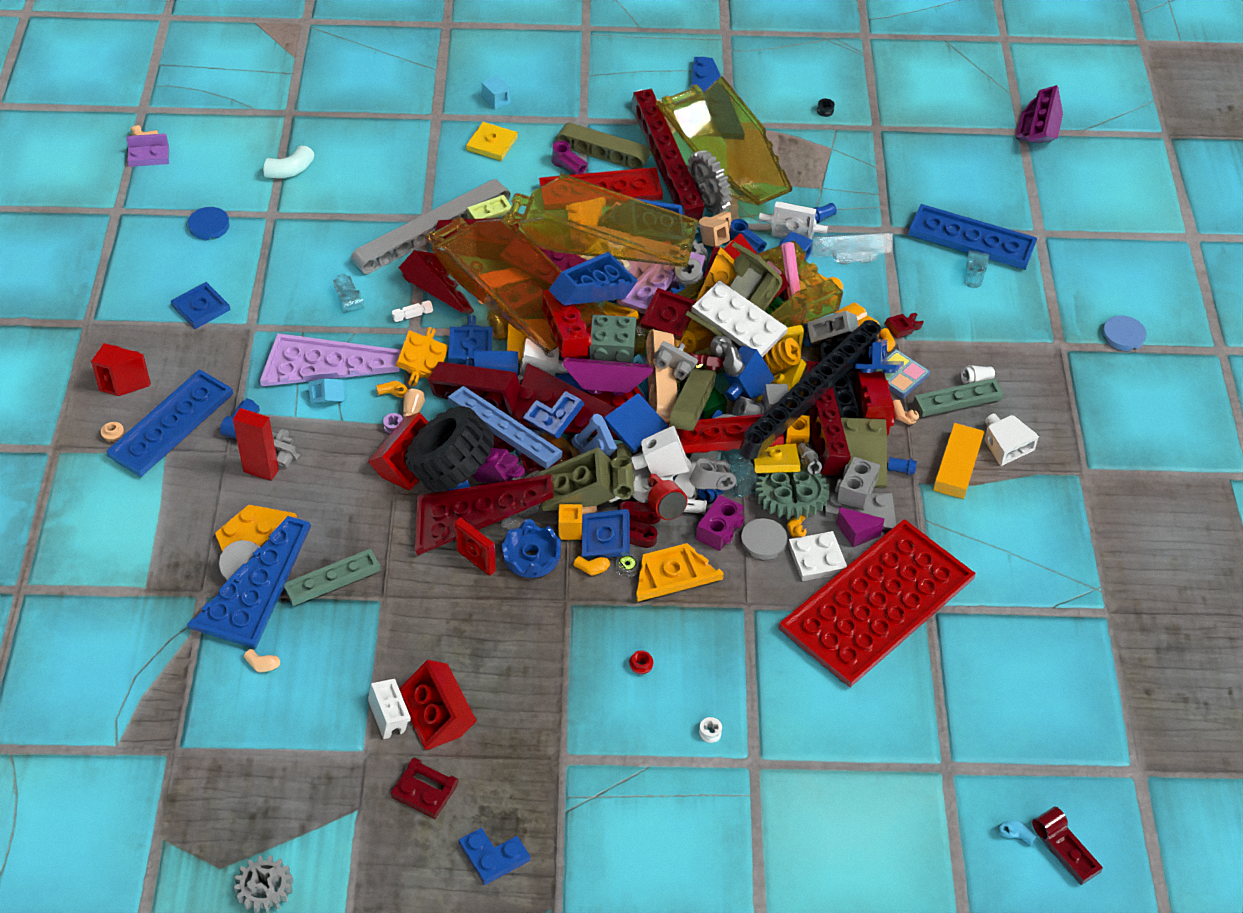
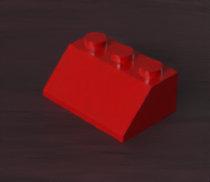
M420 412L406 416L367 461L381 478L408 491L419 480L407 468L405 454L407 453L408 446L411 445L412 439L417 436L418 431L424 428L428 422Z
M427 659L399 688L411 717V722L425 750H430L462 737L477 722L448 663Z

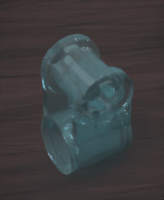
M969 250L964 283L968 287L978 288L982 285L984 274L987 270L989 253Z

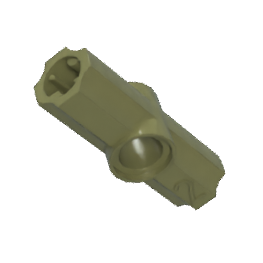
M624 443L616 444L617 449L613 452L611 461L613 490L615 496L625 500L630 499V496L635 493V474L631 458L633 453Z

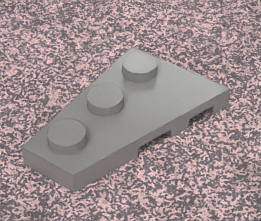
M829 493V500H827V505L824 506L825 517L837 519L839 508L843 507L884 518L883 529L888 530V532L896 526L892 493H872L864 510L838 503V493Z

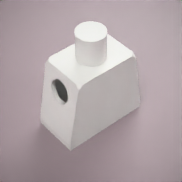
M526 339L519 367V375L524 376L527 363L554 377L555 373L565 374L569 372L563 366V361L558 360L559 350L557 347Z
M991 414L986 418L985 423L988 427L984 439L1000 466L1035 451L1039 436L1018 418L1011 415L1000 420L996 414Z
M671 426L641 441L643 454L631 457L635 470L648 466L651 474H657L659 477L689 472L686 454L675 426Z

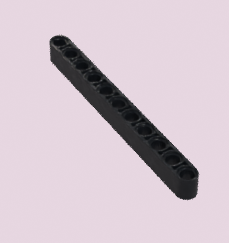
M866 320L745 432L739 447L740 455L749 460L758 458L869 352V346L873 345V342L877 340L880 334V325L873 320Z

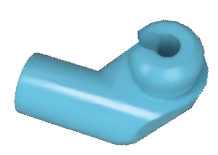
M1019 820L1005 821L999 826V832L1005 838H1021L1029 846H1032L1038 839V835Z

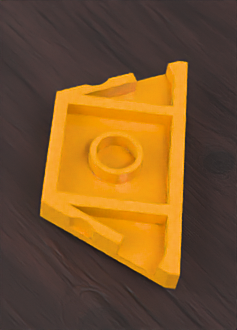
M248 504L215 532L216 539L222 552L231 543L241 540L251 541L261 548L270 539L271 533L287 516L297 518V515L292 512Z
M688 543L643 554L636 600L639 602L723 580V571L714 569L708 564L709 560L703 555L698 554Z

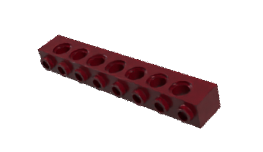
M652 88L633 92L632 110L673 203L682 205L683 219L689 223L699 222L703 217L704 203Z

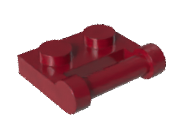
M414 757L409 762L405 773L391 791V798L436 819L457 788L459 779L452 775L448 777L422 764L421 760ZM418 773L445 787L441 791L414 777Z

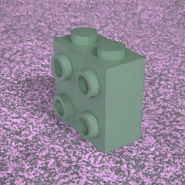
M593 315L590 360L633 363L636 317Z

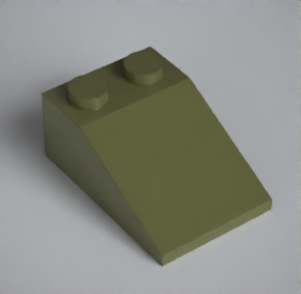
M841 418L851 456L848 465L851 464L854 457L879 464L878 481L874 488H886V419Z
M597 447L541 471L540 476L552 474L554 479V498L542 502V510H559V504H582V507L597 506L616 498L613 490L612 460Z

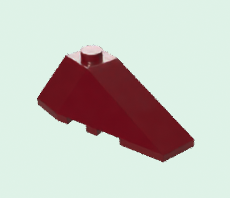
M413 250L398 267L403 273V278L409 283L423 289L461 313L472 314L474 312L465 295L456 290L457 282L448 277L450 274L449 269L435 253Z

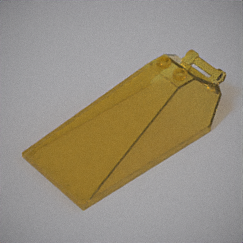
M560 173L559 178L532 191L530 197L520 193L514 194L511 200V208L504 217L505 222L509 225L520 224L518 229L535 245L545 250L594 257L609 251L619 260L687 267L699 221ZM522 205L526 206L524 214L518 213Z

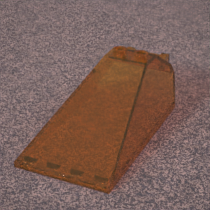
M504 215L501 219L477 221L468 225L461 217H457L447 226L427 234V240L433 245L431 247L446 271L464 289L547 354L557 348L542 312L541 304L542 291L551 288L562 270L511 220ZM455 230L458 231L457 233L447 237L446 239L442 238ZM594 302L575 304L576 308L580 310L581 320L585 321L586 329L592 326L593 315H607Z

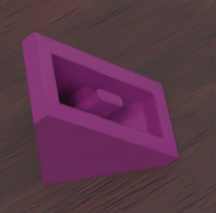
M840 507L836 525L852 547H856L880 537L885 519Z

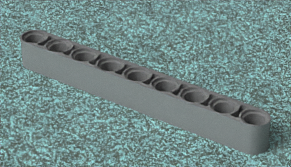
M497 179L490 180L357 248L351 255V261L364 274H370L411 253L413 250L434 241V231L438 220L467 219V207L502 195L509 200L511 193Z

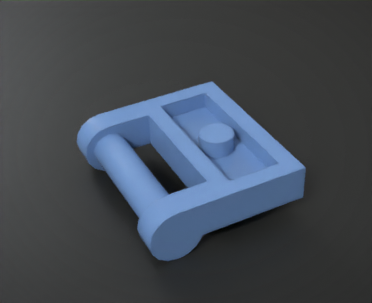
M594 414L580 434H576L571 440L572 445L579 450L580 454L599 447L610 457L617 449L604 418L599 414ZM597 430L598 434L588 443L586 439Z

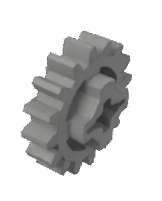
M258 856V862L256 863L248 860L249 867L241 866L239 868L241 875L235 876L237 885L234 886L235 894H237L238 902L244 903L246 910L253 906L255 913H259L261 908H264L265 912L269 913L272 906L277 910L280 909L279 902L287 903L288 897L286 893L293 892L291 884L294 882L289 866H284L281 859L274 863L272 856H269L267 861H263L262 856Z

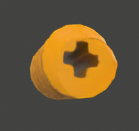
M788 338L785 341L779 342V344L776 343L762 358L771 373L774 374L797 365L801 358V351L798 343L793 338Z

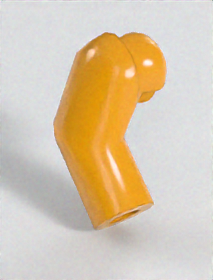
M884 328L880 331L879 335L881 339H887V352H891L895 347V340L889 329Z
M799 515V520L793 516L787 524L792 538L804 537L807 533L806 528L803 530V525H801L805 520L803 515Z

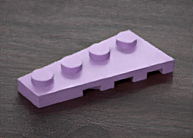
M671 248L667 249L637 279V283L626 298L616 299L618 305L635 309L639 313L645 314L657 288L667 290L676 276L675 266L679 260L686 258L685 252Z

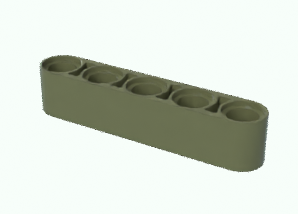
M565 123L556 136V142L565 141L569 143L571 151L631 169L643 168L651 155L650 149L643 144L573 123Z
M693 368L672 409L670 427L675 426V429L687 431L694 430L714 388L715 370Z

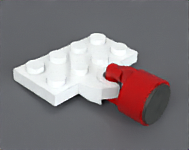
M687 458L688 467L691 469V461ZM633 465L635 493L632 496L643 503L648 499L649 506L663 520H672L680 516L686 509L688 499L686 494L673 480V476L677 474L659 477L657 474H651L648 466L635 470ZM615 496L616 498H613V499L609 500V502L611 503V502L616 501V500H618V499H620V498L617 497V496Z

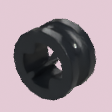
M827 98L819 100L817 113L823 117L833 115L834 101Z

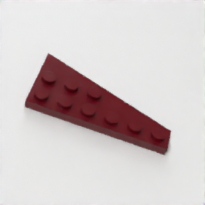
M527 363L512 418L528 429L540 430L526 422L523 417L536 400L553 408L566 391L584 402V406L563 432L564 434L576 435L583 431L594 414H599L604 418L617 408ZM607 425L613 440L621 441ZM597 430L590 437H595L598 434Z
M552 474L418 495L415 552L417 556L456 540L455 521L460 517L479 530L554 498V479Z

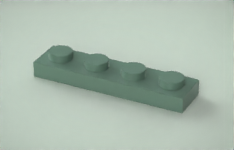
M993 378L915 395L914 403L921 417L1002 400L1004 393L996 379Z
M368 549L285 583L284 591L292 606H295L381 571L380 564L372 550Z

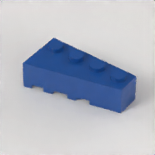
M608 251L562 271L549 291L563 305L624 299L638 280Z

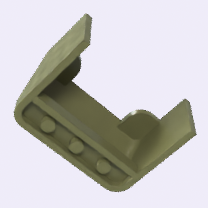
M734 242L732 246L741 254L734 261V271L738 275L730 285V288L765 311L782 285V277L760 256ZM689 311L685 314L713 336L727 337L699 316L697 317ZM731 340L732 344L738 349L740 345Z

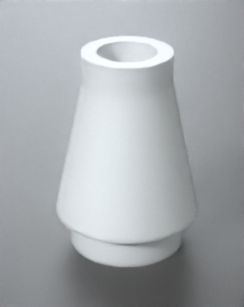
M967 365L961 371V380L964 384L993 379L995 377L994 368L991 366Z

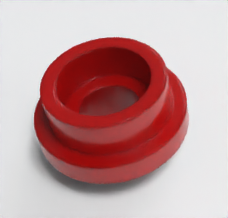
M636 651L629 659L630 669L637 674H646L653 668V658L646 651Z

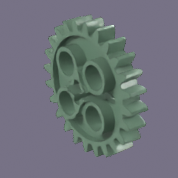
M804 465L800 468L799 472L762 473V476H758V481L755 485V498H758V504H763V510L770 508L769 514L777 512L779 518L784 514L787 519H790L792 515L799 520V515L808 518V513L816 515V510H823V506H826L827 500H829V484H826V478H821V473L814 474L813 472V474H810Z

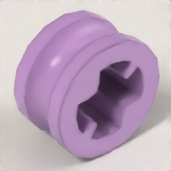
M391 413L384 417V430L387 434L390 435L403 420L402 416L397 413Z

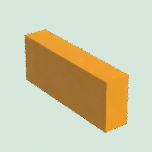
M954 423L933 491L961 499L965 498L983 439V430Z

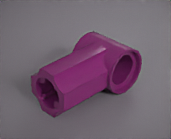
M557 141L553 144L552 163L555 166L564 167L573 175L584 174L588 168V163L570 150L569 143Z

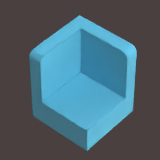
M495 76L482 82V97L494 109L500 108L511 102L510 87L499 76Z
M319 379L309 382L311 404L345 401L343 380Z

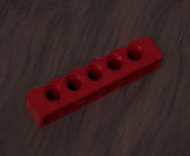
M805 361L806 367L801 379L820 362ZM831 387L806 411V415L810 416V431L818 460L822 465L821 474L842 476L851 456L833 387Z

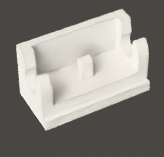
M390 679L371 683L368 702L382 738H390L392 731L398 728L400 734L404 733L411 717L396 680Z

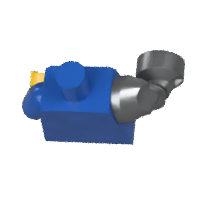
M716 336L712 340L710 347L712 355L725 358L723 362L724 376L730 384V387L725 391L726 397L731 401H735L739 395L748 399L762 396L765 384H770L775 378L759 351L745 346H741L738 351L730 338L725 336Z

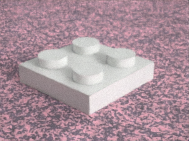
M833 531L789 539L788 546L802 582L838 575L847 567Z

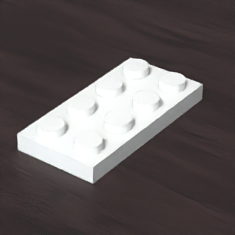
M720 280L692 306L694 314L738 345L757 349L762 357L787 333L788 328Z

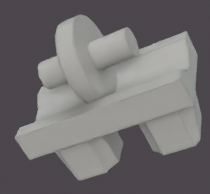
M664 340L653 356L656 359L655 366L660 369H666L669 366L675 370L673 374L680 380L689 376L696 366L698 359L683 351L685 344L680 343L677 348Z
M281 429L278 434L274 432L272 434L278 465L287 468L292 459L298 460L300 454L296 453V448L292 445L294 439L289 438L288 430Z

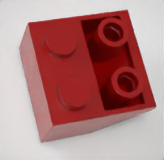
M103 343L91 360L99 391L121 396L149 387L151 384L144 354L137 351Z

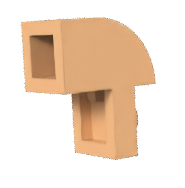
M724 211L711 218L705 216L699 220L701 242L703 244L714 247L730 241L731 212Z

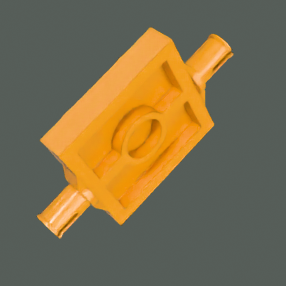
M432 327L427 328L425 336L411 330L406 335L396 367L404 369L411 374L408 381L410 386L412 382L413 387L417 386L419 377L428 379L437 363L444 362L449 346L433 339L436 330L433 328L430 334Z

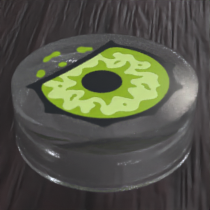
M635 555L619 556L616 559V571L619 575L632 577L637 574L639 560Z

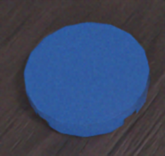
M204 207L191 214L188 219V227L191 234L198 239L210 240L209 238L211 237L216 239L228 231L229 217L220 208Z

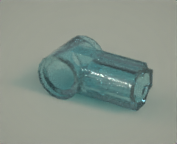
M345 274L338 275L333 280V285L338 294L343 314L363 309L364 302L361 292L356 290L351 277Z

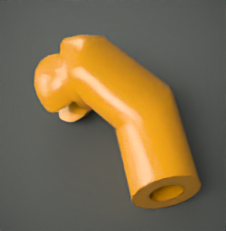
M396 380L376 385L378 396L390 393L398 398H402L408 391L404 384Z
M578 556L573 566L594 576L605 572L610 567V561L605 557L588 561Z

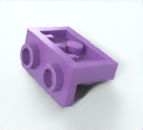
M167 134L127 136L129 167L169 164Z

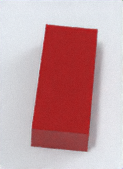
M240 408L233 418V424L243 472L272 481L279 471L270 417Z

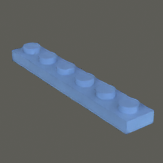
M463 386L448 396V404L454 408L456 406H465L474 410L491 429L493 434L545 469L562 458V451L466 387Z

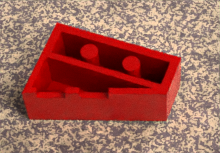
M874 371L873 373L858 372L855 389L860 418L886 419L887 435H889L890 426H894L893 412L895 407L889 390V381L886 380L885 374L882 371Z

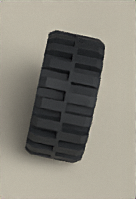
M465 406L449 408L446 412H441L436 418L427 422V425L421 428L417 436L412 439L411 445L408 446L407 453L405 454L406 466L428 490L433 492L448 491L449 488L453 489L458 484L467 481V478L474 475L477 469L485 463L486 457H489L491 448H493V432L471 408Z

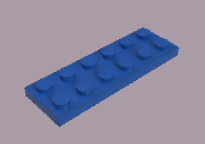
M924 204L920 205L908 235L1024 270L1027 268L1037 242V237Z
M199 369L106 451L107 456L142 477L233 395V389Z

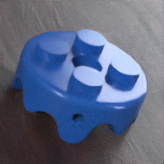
M526 519L520 527L510 529L507 532L505 541L502 543L504 563L510 571L521 577L537 578L544 576L554 570L559 563L561 539L555 535L550 526L540 528L536 526L532 519ZM532 550L538 552L536 555L532 556L526 554L527 551Z

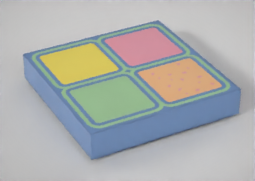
M897 349L887 357V361H904V366L898 369L896 373H884L886 380L889 381V390L902 399L930 375L928 369Z

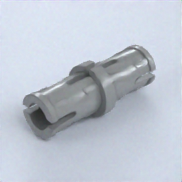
M804 442L800 443L797 447V452L801 456L802 464L807 467L810 474H813V472L818 474L822 469V465L818 460L816 451L811 449L809 443L806 442V445Z

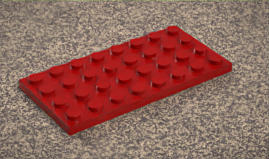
M903 519L779 623L778 629L851 688L974 580L976 573L907 520Z

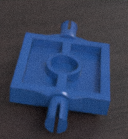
M471 315L467 317V325L450 327L449 363L474 366L475 351H492L493 327L476 325L475 315H472V321Z

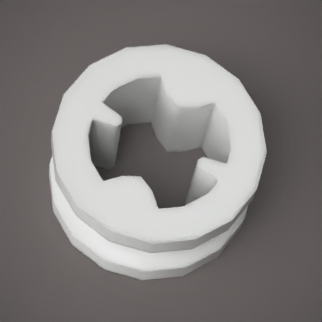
M713 717L702 720L699 729L700 738L707 743L717 742L721 737V722ZM707 727H711L714 733H710Z

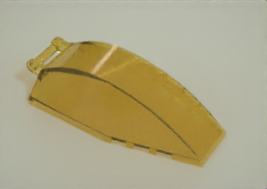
M723 76L719 77L705 92L695 84L690 86V89L669 97L667 95L662 97V103L660 101L656 102V106L679 135L691 155L700 150H706L707 153L711 152L712 157H716V162L720 161V168L725 169L724 175L728 176L726 180L731 185L728 187L732 192L730 196L742 202L759 206L792 192L793 188L784 169L782 170L779 165V157L772 150L773 144L767 139L765 127Z

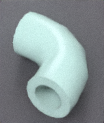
M298 146L295 152L287 158H267L264 164V176L276 179L296 176L305 171L314 159V152L307 146Z

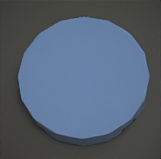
M1115 316L1108 319L1105 323L1103 337L1115 349L1131 351V349H1138L1143 345L1146 338V330L1138 320L1132 317Z

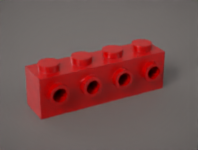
M543 290L541 309L561 357L587 356L588 347L591 346L592 340L590 333L586 331L585 321L581 320L580 310L576 308L575 304L563 305L556 300L549 290Z

